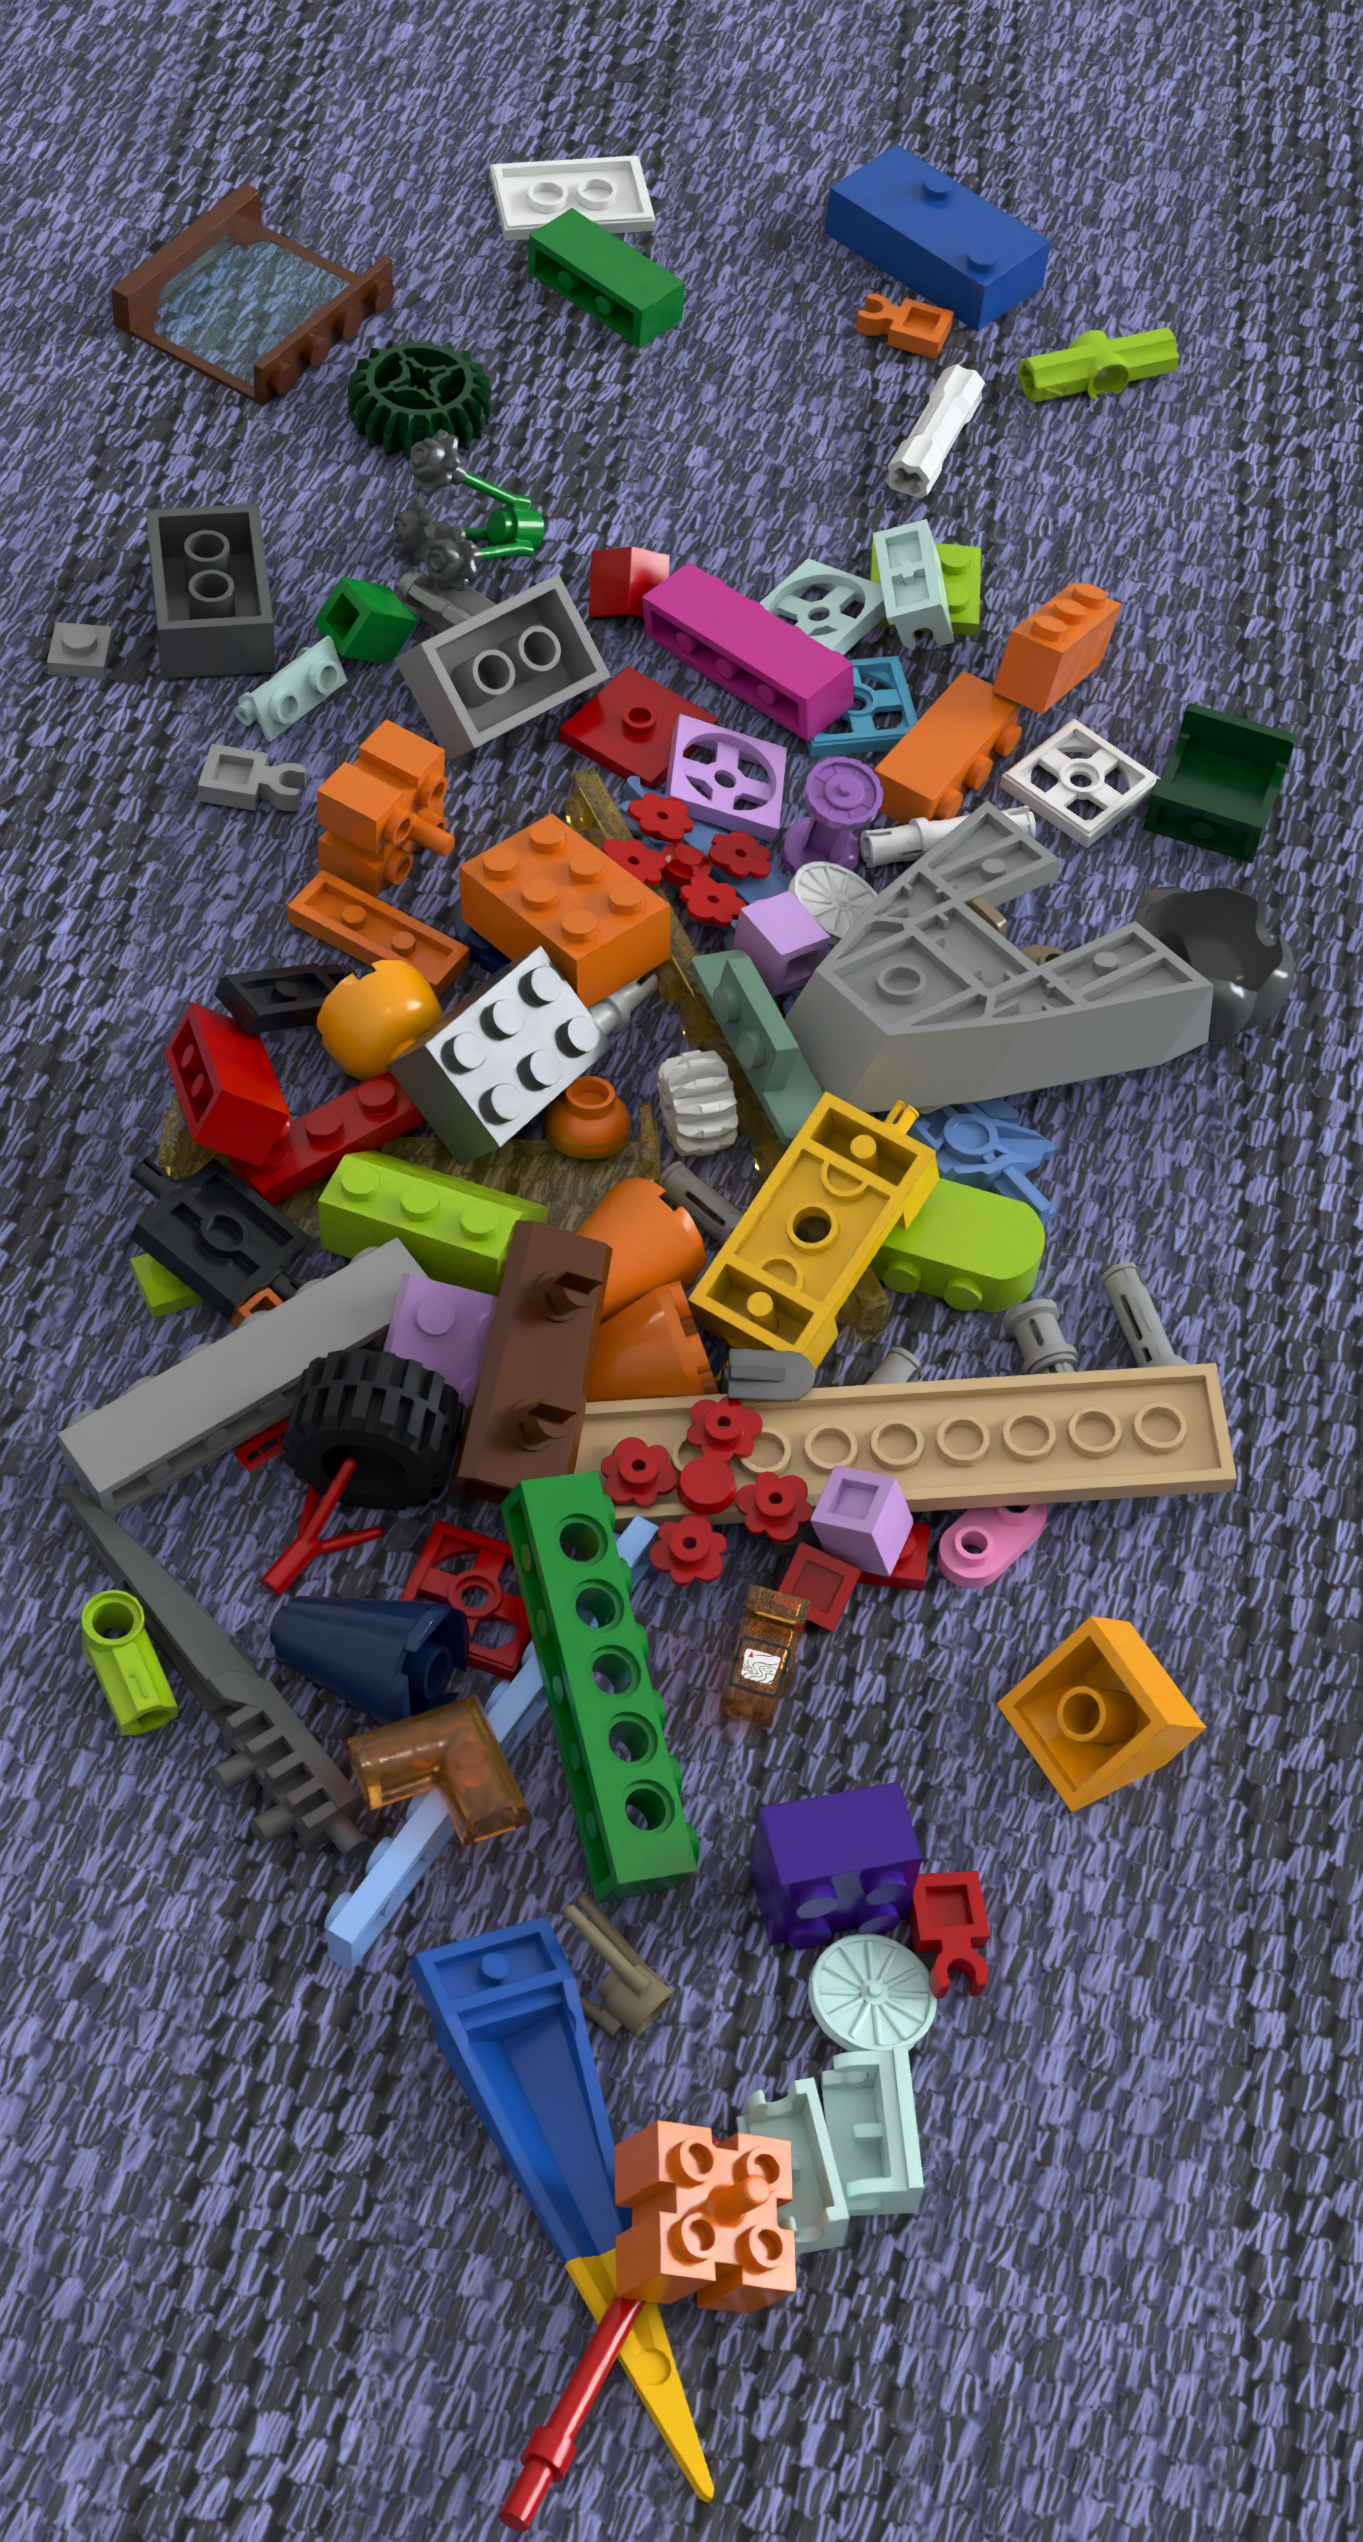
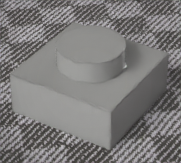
M55 622L47 660L48 675L105 679L113 642L112 627Z

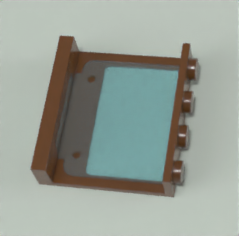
M243 183L112 287L111 293L115 327L264 406L277 394L283 396L289 393L297 377L310 366L314 368L319 367L326 360L330 349L343 338L346 340L352 339L358 333L362 322L375 311L378 313L384 312L392 302L394 286L392 284V259L386 256L380 258L359 276L261 224L260 191ZM251 258H258L259 260H258V261H251L250 259H251ZM176 319H183V320H184L183 322H180V323L175 322Z

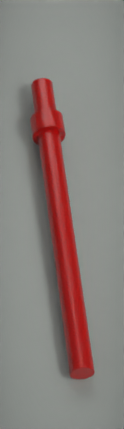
M712 2136L714 2146L721 2143L720 2140ZM615 2293L546 2426H539L534 2429L520 2456V2461L524 2467L499 2513L500 2520L509 2528L519 2532L527 2531L551 2483L562 2481L577 2452L573 2441L646 2301L617 2298Z

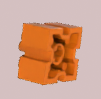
M386 719L359 746V758L352 765L344 762L317 789V823L326 827V831L318 838V867L377 898L390 883L399 885L404 881L413 864V853L417 855L426 847L443 857L447 856L454 847L455 837L445 831L447 820L444 817L443 796L448 784L447 778L444 777L445 749Z
M657 2120L614 2146L615 2206L632 2208V2227L616 2236L617 2298L672 2304L697 2291V2308L732 2313H755L796 2292L794 2230L781 2229L777 2225V2208L793 2200L791 2142L789 2140L736 2133L714 2146L711 2128Z

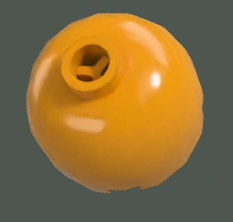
M380 960L371 963L376 972L367 974L360 980L351 973L341 980L325 998L317 1016V1029L322 1034V1042L320 1041L323 1048L337 1066L346 1074L365 1082L376 1075L389 1072L386 1065L443 1017L442 1007L428 981L416 967L403 960Z

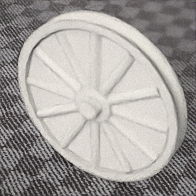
M823 861L810 862L799 868L796 875L791 879L788 891L790 890L831 936L829 944L836 946L878 895L856 873L840 865Z

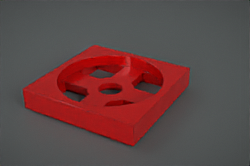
M436 1520L399 1600L416 1601L418 1595L422 1594L462 1610L467 1615L470 1629L467 1666L513 1681L521 1666L523 1654L532 1640L523 1598L502 1592L498 1581L506 1562L515 1567L510 1544ZM479 1554L472 1570L464 1571L457 1576L434 1568L441 1562L455 1556ZM478 1588L487 1594L488 1601L482 1607L470 1608L463 1603L461 1597L468 1589ZM491 1618L518 1627L513 1640L499 1648L491 1650L471 1643L478 1624L486 1622Z

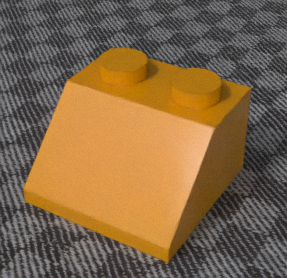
M1094 1616L1089 1617L997 1703V1706L1071 1812H1075L1165 1766L1206 1729V1726L1132 1624L1128 1621Z

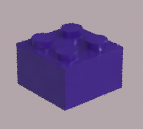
M899 1782L760 1807L749 1873L769 1946L789 1942L790 1947L793 1949H810L828 1941L833 1933L858 1929L861 1935H881L896 1928L900 1920L907 1919L922 1862V1855Z

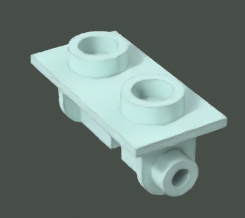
M327 635L312 648H302L297 652V658L276 673L272 679L263 683L252 693L245 692L238 700L239 705L235 707V714L239 721L246 726H250L257 721L260 723L265 739L271 742L346 683L347 679L332 637Z

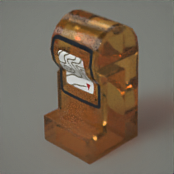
M752 1584L745 1607L743 1622L719 1705L720 1714L772 1729L782 1696L786 1695L804 1639L811 1601Z

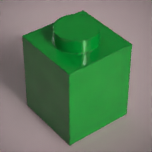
M341 577L315 618L314 623L325 636L332 637L335 648L343 657L386 664L394 660L418 623V620L389 586Z

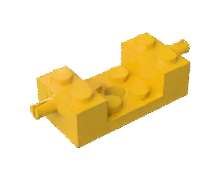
M825 1091L689 1296L688 1302L696 1326L724 1341L730 1349L779 1350L801 1353L809 1359L815 1372L839 1335L835 1321L838 1311L894 1225L907 1230L940 1180L936 1151L906 1135L914 1121L918 1119V1111L911 1105H908L906 1108L904 1101L897 1100L885 1121L882 1122ZM810 1216L822 1217L831 1224L829 1234L823 1240L816 1243L803 1242L795 1235L797 1225L803 1219ZM728 1360L723 1367H728ZM722 1369L714 1378L717 1386H719Z

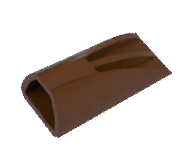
M516 1220L499 1270L450 1483L451 1488L461 1497H470L501 1505L520 1480L574 1474L613 1251L608 1244L534 1221Z

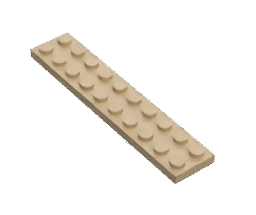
M1216 1363L811 1388L808 1394L798 1401L740 1400L742 1409L754 1410L761 1416L763 1422L762 1431L757 1438L753 1439L754 1451L751 1456L747 1458L733 1456L732 1460L727 1463L733 1472L737 1492L745 1485H755L757 1476L766 1471L775 1473L779 1479L787 1475H795L802 1478L808 1486L806 1501L812 1506L813 1512L835 1465L897 1478L910 1512L1231 1492L1234 1490L1237 1480ZM727 1394L587 1402L574 1474L598 1471L602 1491L605 1493V1483L608 1478L604 1477L601 1473L602 1460L606 1456L615 1455L616 1446L621 1440L628 1437H636L643 1440L648 1447L652 1445L665 1447L669 1454L667 1464L676 1470L679 1478L683 1468L690 1461L702 1457L701 1448L691 1446L686 1439L687 1430L693 1425L690 1420L692 1406L704 1399L719 1403ZM675 1488L669 1494L657 1495L656 1503L649 1508H641L634 1501L627 1504L613 1503L616 1518L614 1531H625L636 1515L660 1527L668 1521L679 1524L685 1516L696 1513L687 1509L680 1502ZM735 1499L726 1510L713 1515H703L710 1521L711 1525L745 1523L746 1517L736 1508Z

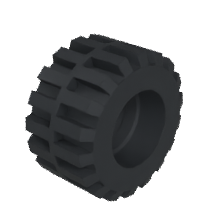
M353 1349L352 1352L342 1350L329 1352L327 1358L317 1357L309 1363V1367L304 1369L300 1376L282 1445V1450L285 1452L284 1460L288 1467L295 1470L294 1475L301 1482L313 1486L314 1491L325 1495L344 1460L354 1458L357 1462V1467L341 1494L339 1502L369 1509H389L392 1511L406 1510L407 1506L421 1507L428 1504L429 1499H437L443 1493L444 1486H447L464 1412L463 1403L458 1401L459 1394L455 1388L444 1383L445 1378L436 1371L427 1370L423 1367L422 1363L413 1359H404L396 1356L394 1353L381 1351V1353L372 1352L368 1349Z

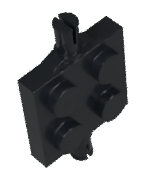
M148 1156L143 1161L141 1160L133 1169L130 1178L158 1199V1202L152 1211L137 1222L130 1239L227 1320H230L237 1313L238 1309L256 1293L268 1287L283 1302L291 1299L297 1290L302 1287L286 1271L289 1265L303 1254L311 1237L215 1158L195 1174L181 1177L177 1180L171 1178L153 1163Z

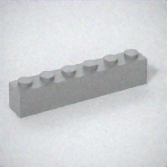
M398 1237L380 1247L372 1246L362 1250L350 1261L348 1266L325 1279L316 1278L305 1283L291 1299L270 1311L262 1310L253 1313L234 1332L213 1344L203 1343L196 1346L177 1365L158 1376H146L139 1379L126 1390L123 1396L101 1409H90L77 1415L71 1420L66 1429L57 1433L65 1465L93 1502L111 1517L176 1483L289 1416L300 1376L303 1370L307 1369L309 1363L315 1358H327L329 1352L338 1350L352 1352L353 1349H368L372 1352L381 1353L384 1349L403 1272L429 1279Z

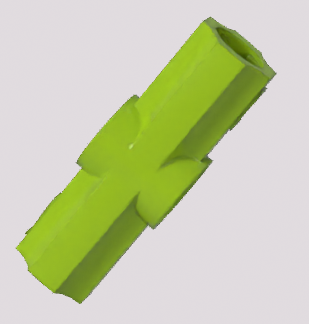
M1169 327L1111 340L1105 332L1090 330L1075 338L1068 349L1020 359L1017 371L1020 387L1029 402H1039L1087 391L1092 399L1097 398L1096 394L1113 391L1114 394H1119L1129 381L1176 371L1179 360L1176 338Z

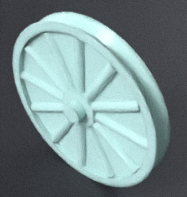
M854 1934L843 1937L829 1945L814 1965L808 1983L809 2004L817 2023L830 2039L850 2052L892 2050L893 2047L908 2046L909 2051L932 2025L936 2014L937 1999L930 1990V1973L923 1962L901 1943L876 1934Z

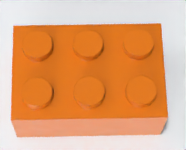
M552 813L458 866L462 921L512 961L541 946L587 1009L671 958L670 904Z

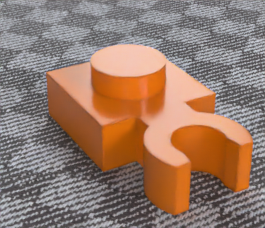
M869 293L866 296L865 309L859 310L857 314L856 330L869 336L886 334L888 335V346L937 359L952 328L954 311L908 298L904 299L900 307L893 305L889 299L882 295Z

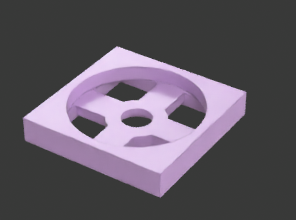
M679 714L673 726L665 798H674L683 802L688 809L686 815L688 817L733 831H742L752 837L773 842L780 827L787 748ZM692 744L714 750V762L706 765L683 757V752ZM742 759L762 765L768 773L767 784L744 777L743 773L738 769V760ZM716 774L726 775L732 779L734 786L731 788L723 787L716 782L714 776ZM692 784L701 786L703 792H704L710 799H707L706 797H704L703 795H701V794L692 786ZM740 799L762 805V807L752 810L733 809L734 803Z

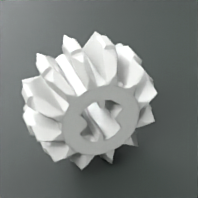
M715 1050L682 1052L680 1056L666 1059L658 1071L659 1082L657 1088L660 1095L659 1106L663 1115V1125L667 1129L668 1141L680 1156L695 1155L699 1157L715 1154V1151L729 1148L730 1145L735 1143L738 1135L736 1127L739 1119L736 1113L737 1100L734 1096L733 1081L729 1078L728 1065Z

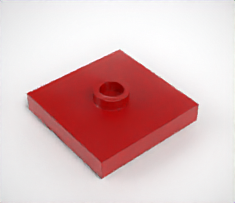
M627 666L559 728V741L626 781L630 776L640 777L641 785L655 790L667 779L673 726L679 714L717 726L719 718ZM690 745L684 750L683 757L688 759L700 746Z

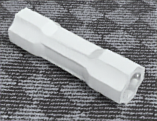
M958 364L943 370L930 393L926 408L908 439L900 444L888 465L889 476L886 482L891 489L920 499L929 494L942 471V463L962 427L971 420L982 400L981 390L985 383L976 370L965 369Z

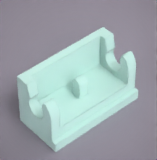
M927 519L873 533L886 617L889 625L895 624L902 644L909 649H914L915 636L913 632L921 628L931 629L932 636L939 646L953 643L954 636L940 557Z
M908 2046L893 2047L892 2050L846 2052L833 2056L834 2070L822 2071L821 2086L825 2123L849 2216L916 2213L923 2193L924 2182Z
M814 2077L793 2081L787 2090L788 2096L774 2102H766L763 2090L755 2091L746 2100L744 2115L736 2117L738 2132L789 2140L791 2142L793 2200L777 2208V2225L781 2229L794 2230L795 2255L842 2246L849 2222V2214Z

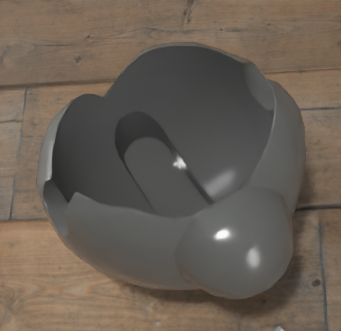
M1175 886L1151 889L1144 893L1137 901L1129 924L1136 921L1214 985L1208 1042L1221 1041L1234 1034L1253 1029L1266 1021L1282 1006L1294 982L1295 966L1293 954L1283 934L1278 936L1277 942L1268 934L1263 921L1265 907L1258 900L1235 889L1226 887L1208 888L1192 892Z

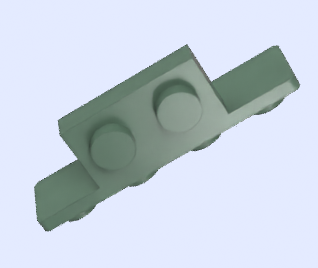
M736 949L692 957L689 970L780 1141L784 1146L789 1147L823 1096L822 1089L747 952L743 949Z

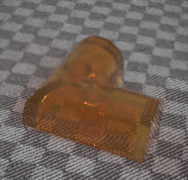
M477 1694L346 1738L345 1752L370 1811L438 1788L463 1847L530 1824L531 1815Z

